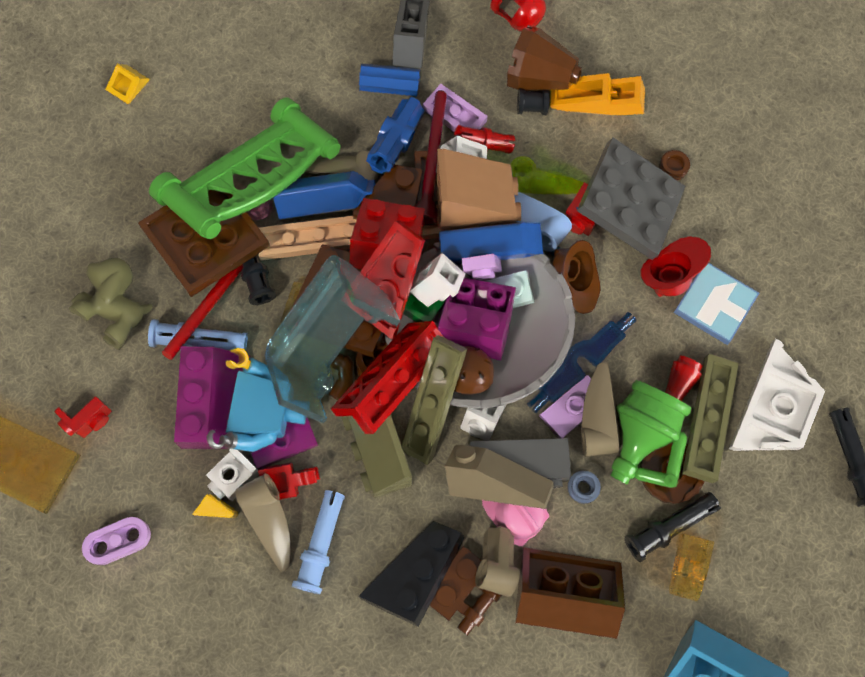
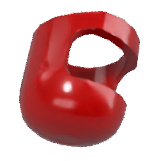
M492 0L490 8L495 14L504 17L511 24V27L522 32L523 28H527L528 25L536 27L546 12L545 0H514L520 8L516 11L513 18L502 8H499L503 0Z

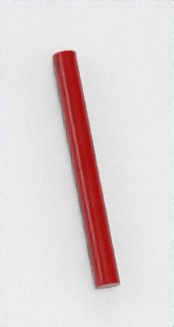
M242 265L217 281L162 351V354L167 359L172 360L180 351L181 346L187 342L241 273Z

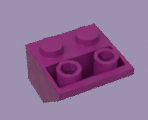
M464 278L458 293L454 297L451 295L447 297L438 330L444 338L462 347H477L483 350L489 358L501 361L509 333L516 287Z

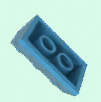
M695 620L681 639L664 677H788L789 672Z

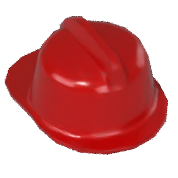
M689 236L680 238L661 250L657 257L652 260L648 259L643 264L641 279L647 286L653 288L659 297L683 294L689 289L693 277L708 265L711 259V248L705 240L699 237Z

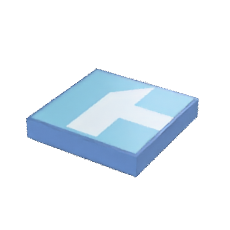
M708 263L696 275L673 313L728 345L758 297L759 292Z

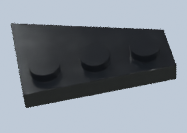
M432 521L358 597L370 605L419 627L465 537L462 532Z

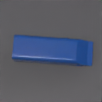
M355 171L297 179L288 188L273 197L279 219L355 209L366 195L373 193L375 180H368Z
M522 222L439 231L441 253L455 265L462 264V258L495 254L499 260L527 258L543 254L540 223Z

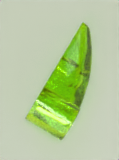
M526 156L514 158L510 164L512 177L518 178V192L553 195L577 194L584 181L567 174L545 168H537L535 162ZM519 172L525 173V176H519Z

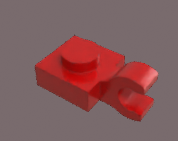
M292 462L258 470L259 477L263 474H268L274 481L279 492V500L297 497L299 494L297 486L314 484L320 479L318 466L294 472Z

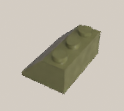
M391 414L374 434H365L353 416H341L345 430H352L356 440L350 443L355 460H362L366 472L360 473L366 492L373 491L374 497L377 498L412 486L411 473Z

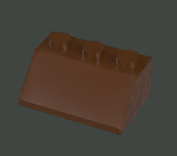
M523 547L515 623L617 639L625 611L621 562Z

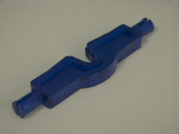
M627 312L618 322L610 321L590 340H583L573 345L557 372L547 383L539 388L541 392L527 403L529 408L540 401L532 409L534 413H537L547 402L555 403L562 395L583 380L586 374L577 363V358L584 357L593 366L597 367L626 337L624 332L636 323V318L633 316L625 323L632 315L630 312Z

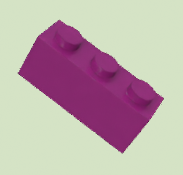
M181 346L174 443L181 449H213L207 442L209 431H215L213 441L216 444L219 443L221 435L225 436L227 434L226 429L238 371L243 372L242 367L231 369L226 366V361L228 360L238 364L239 356L236 353L217 347Z

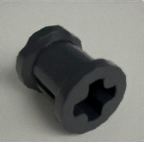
M519 88L517 94V114L541 112L542 115L547 116L549 90L525 91L524 88Z

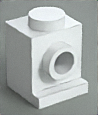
M441 253L418 271L412 283L410 293L429 307L438 300L444 301L449 295L454 297L458 293L466 273Z
M230 449V452L206 476L211 480L207 487L220 500L226 495L233 501L236 498L235 490L254 480L259 474L258 470L238 450ZM229 469L234 470V477L231 480H225L224 473Z

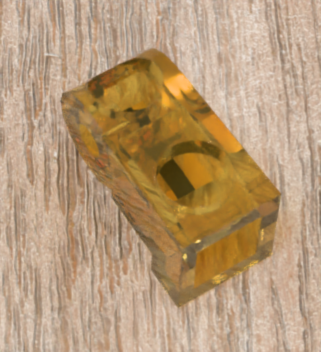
M678 534L676 556L669 585L670 595L696 602L699 600L704 581L707 578L714 541L688 534Z

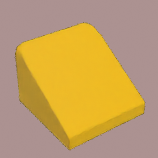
M117 63L105 90L125 103L130 104L150 79L128 65Z
M207 494L193 513V515L226 518H237L239 515L236 509L213 494Z

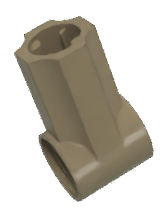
M501 526L488 528L484 533L483 557L476 572L475 585L478 588L511 597L518 585L519 569L513 566L514 536L511 535L508 528Z

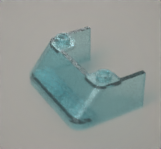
M336 255L330 256L322 265L273 334L265 350V359L278 404L323 424L327 420V416L321 399L330 392L334 384L330 365L362 321L365 320L374 324L383 319L395 326H398L401 322L388 295L349 262Z

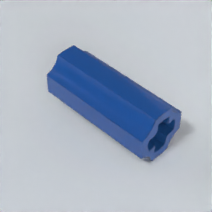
M361 64L359 76L360 91L418 96L420 69Z

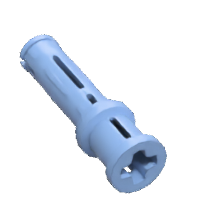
M152 319L148 331L149 347L155 348L157 345L167 346L185 322L167 324L160 323L158 319ZM197 328L191 335L195 336V338H189L183 346L217 347L225 350L242 348L246 351L248 333ZM162 333H171L173 336H163ZM203 337L228 339V342L203 340Z
M330 490L324 491L323 501L308 550H304L301 553L302 565L297 580L292 583V587L314 594H321L322 591L319 587L325 567H328L330 564V557L327 556L341 505L345 498L343 494L336 492L331 505L334 494Z

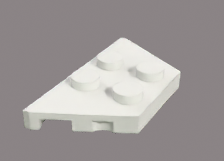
M775 339L771 343L729 449L733 451L800 450L805 445L825 390L815 379L808 376L806 369L798 360L796 362L793 361L782 348L784 344L780 340Z

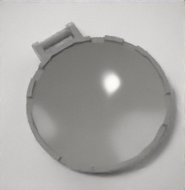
M440 241L434 243L433 248L420 256L414 279L420 269L441 254ZM544 254L527 258L501 260L502 272L495 273V278L526 270L535 303L513 308L502 360L491 359L494 367L493 384L486 391L478 394H462L454 391L450 405L477 409L513 403L527 397L542 387L562 365L569 352L574 335V306L572 294L562 273L558 274L555 267L549 262V258ZM463 264L457 265L463 271ZM467 273L464 276V278L476 280V278H473V276H470ZM445 303L433 319V322L435 323L437 328L441 319ZM403 314L398 333L407 323H415V321ZM385 335L386 343H387V346H388V344H389L392 340H391L388 336ZM420 379L419 382L415 385V387H416L417 389L419 388V384H420L421 379Z

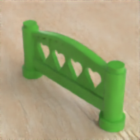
M288 97L282 98L274 105L271 111V120L275 124L183 182L170 172L158 175L149 187V194L160 205H167L201 237L213 239L221 230V221L245 213L272 199L303 175L319 156L328 159L334 158L340 151V144L335 137L301 112V107L295 101ZM280 145L298 146L304 148V150L297 152L293 158L287 159L282 156ZM257 159L281 163V165L272 168V171L268 174H261L258 171ZM233 175L249 176L258 180L254 183H249L247 188L238 190L234 187ZM215 190L231 193L233 197L223 200V203L219 206H212L209 203L208 191Z

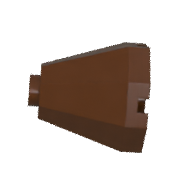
M528 25L527 28H523L512 54V57L515 58L514 66L509 65L507 86L517 90L519 88H524V90L569 89L572 83H578L582 67L578 66L579 58L542 29Z

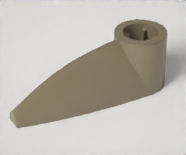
M361 151L357 153V156H335L332 159H316L301 177L309 178L355 171L368 180H375L376 185L380 173L373 171L370 164L366 161L370 151Z
M608 362L598 364L590 380L584 400L581 442L585 457L616 454L619 451L617 422Z
M263 474L237 488L235 496L262 545L282 573L289 568L290 564L289 529L279 501L278 489L268 474Z

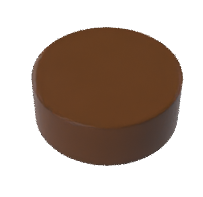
M671 150L662 156L659 162V169L674 179L680 180L689 171L690 160L683 152Z

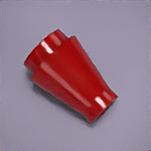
M680 355L677 361H673L665 393L682 401L702 376L700 372L703 366L691 358Z

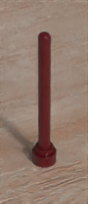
M443 90L435 93L421 200L414 206L425 208L423 225L436 224L438 209L433 199L437 176V149H440L447 99V94Z

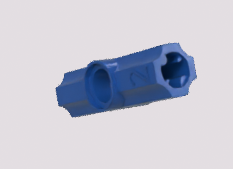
M413 97L402 99L391 117L387 116L384 120L377 141L368 153L366 160L373 171L380 174L390 172L401 152L405 153L415 134L416 127L425 111L419 100Z

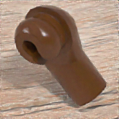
M342 353L335 354L331 361L332 368L338 370V379L328 395L337 401L355 381L354 361L349 355L344 356Z

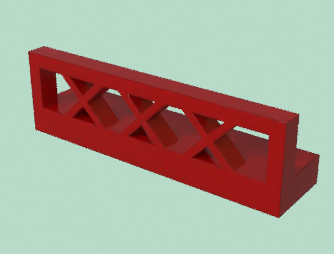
M433 321L407 323L397 334L396 338L388 344L330 408L335 416H353L365 434H374L422 378L433 338L438 335L443 337Z

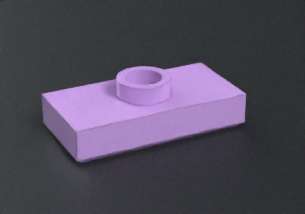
M588 375L539 416L559 439L564 438L582 423L584 400L591 380Z

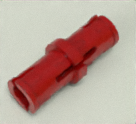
M458 125L454 131L456 136L488 146L487 151L495 150L511 154L515 147V144L509 143V141H515L514 135L492 132L490 128L475 129Z

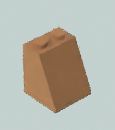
M437 149L436 186L440 231L516 223V221H521L520 202L515 203L514 197L518 195V178L512 177L510 164L452 150Z

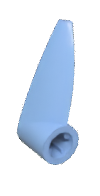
M518 192V195L514 197L515 203L520 202L521 221L516 222L540 223L543 250L555 251L572 229L570 219L560 211Z

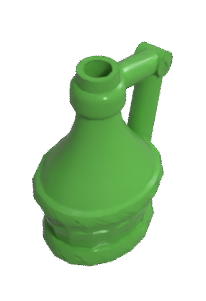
M635 380L632 384L633 391L616 408L623 432V446L620 457H616L612 464L613 471L610 476L627 485L630 479L636 478L639 481L675 488L678 485L687 442V435L681 429L684 417L691 413V407L651 385ZM672 443L666 473L638 468L639 463L651 452Z

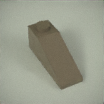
M455 444L445 464L450 496L546 509L554 487L553 481L487 448Z

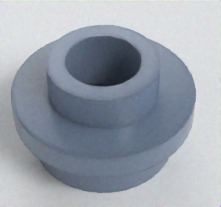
M579 471L571 476L567 488L569 495L574 501L587 504L598 497L601 486L598 478L593 473ZM580 482H586L589 485L588 493H581L579 491L578 484Z

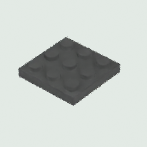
M612 138L606 143L577 211L652 260L661 251L685 186L615 138Z

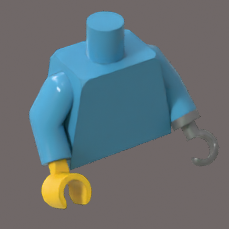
M242 348L231 349L232 353H236L239 356V362L236 364L228 360L226 361V366L231 369L242 367L243 372L238 371L226 429L227 434L225 436L221 435L219 443L216 444L213 441L215 431L211 430L207 435V442L213 449H220L225 445L227 449L255 452L273 444L277 438L284 437L287 422L305 424L308 406L291 403L292 392L287 386L285 379L271 367L252 357L249 358L247 352Z

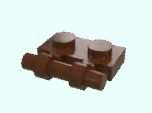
M463 546L453 559L430 607L448 621L456 611L460 612L465 617L457 628L468 636L475 625L479 627L483 622L484 618L482 616L493 601L497 603L502 595L478 588L483 593L471 608L464 603V600L476 586V572L482 560Z

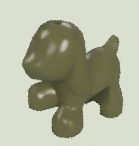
M117 257L108 258L101 262H93L88 265L86 275L96 288L94 296L86 292L78 293L71 300L73 304L69 307V310L83 318L86 322L94 315L116 322L107 327L103 340L115 349L120 350L125 344L131 329L136 327L142 320L143 315L149 313L153 307L152 304L140 305L124 297L125 291L132 283L133 273L128 263Z

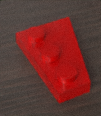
M400 220L394 222L341 299L391 340L397 336L425 243V239Z

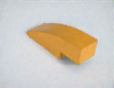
M609 73L580 76L578 83H572L569 89L551 90L550 107L552 109L607 115L644 114L645 86L641 76L611 79Z

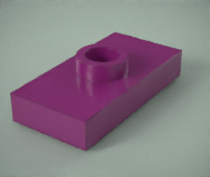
M306 418L305 424L287 422L284 437L277 438L273 444L251 452L257 470L317 447L318 443L308 418Z

